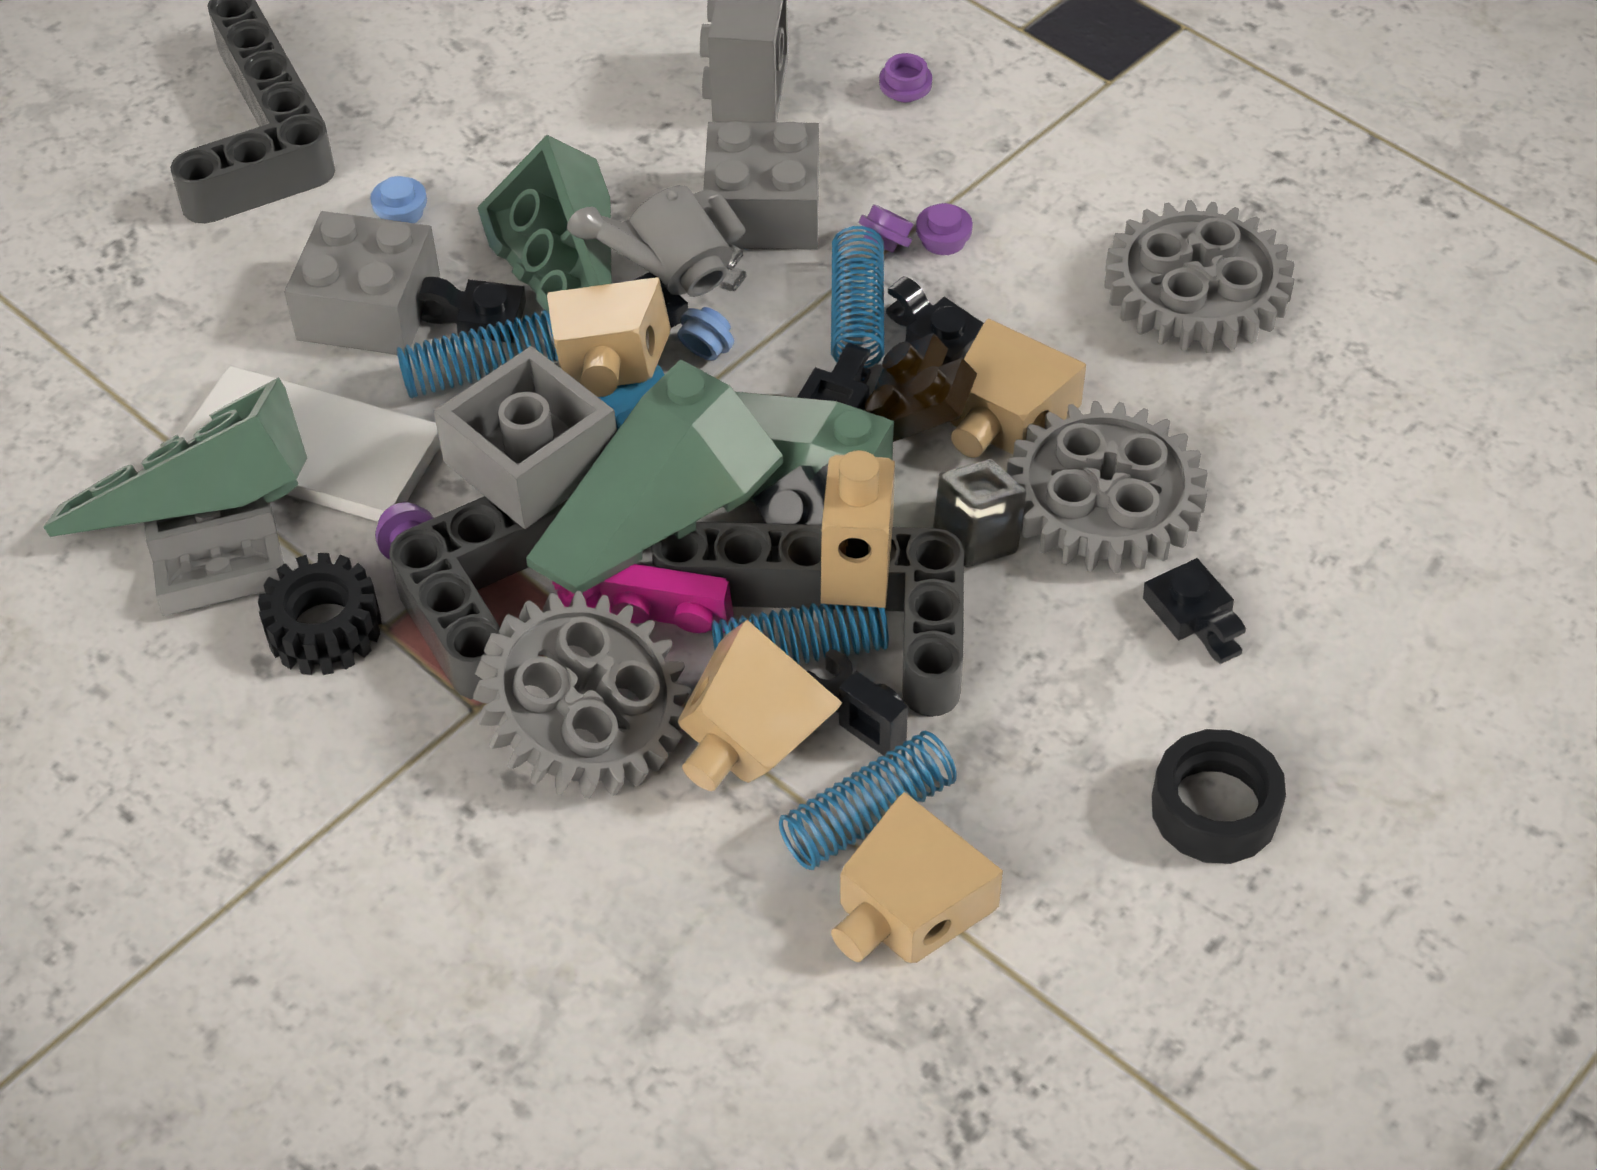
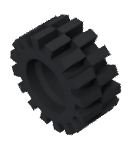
M318 553L317 563L309 564L307 555L296 558L297 569L291 570L286 563L277 568L280 581L271 577L267 578L263 584L266 594H259L258 605L260 611L258 612L270 650L275 658L280 656L282 665L291 670L298 662L300 672L312 675L314 665H320L322 674L327 675L334 673L332 663L341 661L346 670L355 665L354 652L365 658L372 651L369 640L377 642L381 634L379 625L382 624L381 614L371 577L367 578L365 569L359 563L352 567L350 558L339 555L335 564H332L329 553ZM337 604L344 607L337 616L326 622L306 624L297 621V618L303 612L316 605Z

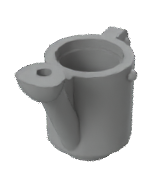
M680 185L654 194L643 202L627 221L621 222L602 216L595 207H585L576 211L567 224V230L577 238L584 240L597 239L659 277L672 295L687 293L690 297L704 295L724 280L728 272L726 266L732 257V250L726 241H737L745 233V227L725 198L718 192L705 189L693 194L687 186Z

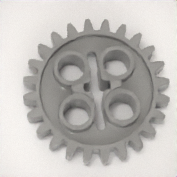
M1187 200L1185 211L1178 212L1168 202L1164 203L1162 216H1158L1148 209L1143 210L1142 223L1129 219L1126 221L1125 233H1115L1113 247L1108 248L1104 286L1106 289L1111 290L1110 305L1122 306L1120 319L1122 321H1129L1139 318L1137 333L1140 335L1156 329L1159 331L1158 344L1160 345L1166 343L1173 336L1180 338L1182 351H1187L1192 341H1200L1206 353H1211L1214 341L1221 340L1226 347L1234 350L1238 335L1254 343L1257 341L1259 328L1271 332L1274 329L1276 317L1284 318L1287 304L1291 300L1295 280L1292 278L1294 261L1286 260L1288 252L1286 244L1274 245L1276 237L1274 229L1257 232L1260 218L1253 217L1245 222L1238 220L1239 208L1234 207L1226 215L1218 213L1216 202L1211 201L1206 211H1198L1194 202Z
M1093 401L1090 414L1083 415L1074 404L1068 405L1067 419L1062 420L1054 413L1048 412L1046 413L1044 428L1030 424L1027 427L1026 440L1016 439L1013 457L1008 458L1005 497L1007 501L1011 502V520H1023L1022 536L1024 538L1041 534L1039 550L1041 553L1049 552L1057 546L1062 548V564L1067 565L1077 555L1085 557L1087 571L1092 572L1097 566L1099 559L1108 560L1109 566L1114 573H1119L1122 559L1130 558L1140 570L1145 569L1148 552L1156 558L1165 561L1168 559L1170 544L1184 548L1187 542L1188 531L1197 532L1208 492L1205 489L1207 470L1199 468L1201 453L1199 450L1186 451L1188 441L1186 433L1168 436L1170 420L1164 419L1153 426L1147 423L1148 409L1143 408L1134 417L1126 416L1125 406L1122 402H1118L1112 413H1104L1100 403Z
M581 591L575 592L569 607H564L555 593H549L543 607V612L530 600L525 602L519 619L508 614L502 622L499 630L500 634L492 633L484 649L487 655H482L475 675L483 680H479L473 694V699L482 703H488L483 707L478 718L479 725L499 726L489 744L491 748H502L511 745L514 752L507 766L510 769H514L528 761L534 766L530 783L533 785L539 783L547 773L555 776L556 793L559 795L564 793L571 780L579 781L584 798L591 797L598 781H602L606 790L612 796L618 794L624 783V776L629 782L638 787L648 774V768L656 772L661 769L668 758L667 752H673L682 737V734L678 731L682 729L678 720L684 710L681 706L691 690L689 686L675 682L685 668L684 662H665V657L673 645L671 639L653 643L649 636L653 631L655 622L649 620L638 627L630 623L633 615V606L631 605L623 608L618 615L610 613L609 598L606 595H602L595 608L587 607ZM568 646L581 647L591 657L579 656L572 652ZM532 685L539 687L546 692L549 698L535 697L524 686ZM617 688L632 691L640 701L625 698ZM618 728L627 729V731L624 732L619 730ZM574 729L589 731L597 738L598 742L584 741L578 737Z

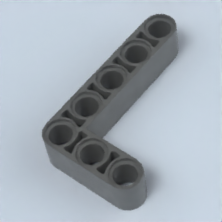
M209 0L207 5L218 51L259 127L187 150L179 154L172 161L170 166L171 174L183 215L195 223L206 224L216 222L320 187L328 183L335 173L325 122L256 0Z
M484 496L405 530L397 535L391 543L389 555L400 600L453 688L461 696L473 699V694L479 680H483L475 675L482 655H487L484 649L492 633L500 634L498 623L477 590L529 568L526 557L567 500L524 529Z
M696 522V530L678 539L675 534H672L652 545L653 567L726 578L729 581L733 607L791 608L793 606L800 609L803 604L809 609L811 604L814 603L819 608L821 604L822 525ZM893 527L886 608L884 609L885 611L904 612L903 698L908 707L920 715L930 717L941 716L953 710L958 704L961 694L964 635L963 546L956 535L947 530ZM848 538L846 556L862 558L868 555V543L859 538ZM863 606V610L868 611V608Z

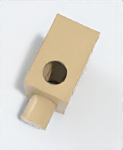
M659 277L548 292L547 300L553 340L559 364L563 371L597 397H605L612 394L618 385L641 383L652 378L671 330Z
M988 318L964 358L977 373L961 418L950 421L956 427L951 434V440L962 454L972 458L979 457L989 444L1013 454L1016 439L1026 440L1027 427L1030 424L1044 428L1046 413L1052 412L1062 420L1067 419L1068 405L1074 404L1077 408L1081 406L1086 363Z
M861 450L852 451L845 455H834L829 458L822 518L821 604L886 608L895 482V461L890 458L875 457L873 454ZM848 538H859L868 543V555L862 558L846 556Z
M746 620L726 634L719 642L679 717L678 723L680 727L699 743L682 765V769L691 781L708 791H714L729 771H732L738 778L749 783L774 768L840 707L842 702L752 623Z
M903 792L842 869L840 874V904L849 915L832 929V938L838 948L855 962H861L883 942L905 962L917 963L993 913L999 907L1003 870L907 793Z

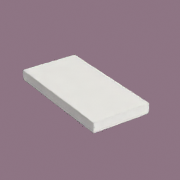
M229 365L179 438L184 437L187 442L194 439V434L212 420L209 416L210 414L276 378ZM281 380L286 388L307 455V460L296 479L298 485L286 495L377 522L387 508L394 504L408 501L440 448L435 422Z

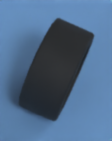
M1204 729L1182 736L1164 752L1156 770L1152 790V817L1162 837L1180 853L1205 863L1232 864L1255 856L1271 842L1280 821L1286 799L1285 775L1274 755L1251 737L1232 730ZM1203 771L1222 772L1240 779L1251 788L1258 799V806L1255 813L1249 817L1236 821H1214L1196 814L1185 805L1178 795V786L1184 778Z

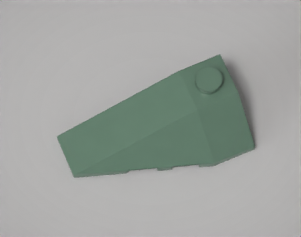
M546 135L477 209L489 247L497 256L509 262L513 267L512 273L519 281L531 287L536 293V301L549 313L548 292L612 284L611 248L597 239L584 240L577 238L567 230V224L571 216L576 211L585 207H595L602 216L611 218V202L597 159Z
M680 359L641 397L526 557L527 566L574 594L576 591L583 593L641 561L643 550L672 534H675L678 539L696 530V521L721 507H724L729 512L745 503L783 464V455L730 385Z
M280 378L272 380L210 414L209 416L212 420L201 427L194 434V439L189 442L184 437L179 438L178 435L160 444V448L152 452L141 462L144 469L139 472L135 470L133 465L124 466L63 502L45 523L44 529L50 537L243 507L261 497L267 503H270L285 496L298 485L296 479L307 460V455L286 388Z
M736 392L783 455V464L748 499L754 504L753 498L800 465L812 466L814 472L817 473L823 466L828 464L830 457L845 455L857 450L869 452L875 457L893 460L894 421L837 401Z

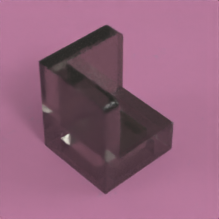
M992 459L940 473L933 528L947 530L956 535L961 541L964 550V566L966 568L1013 554L1019 547L1027 490Z

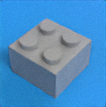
M708 0L707 20L711 24H702L700 56L709 58L710 67L705 66L703 71L702 97L703 99H711L712 122H777L788 61L787 0Z
M708 122L703 190H715L723 196L745 227V233L740 239L734 242L726 241L730 249H817L819 123Z
M321 211L284 291L296 340L397 355V347H400L405 355L404 347L406 344L411 347L422 321L421 315L426 300L419 299V292L423 279L425 277H440L432 227L430 225Z
M532 346L434 410L444 463L524 529L570 498L617 432L614 409Z

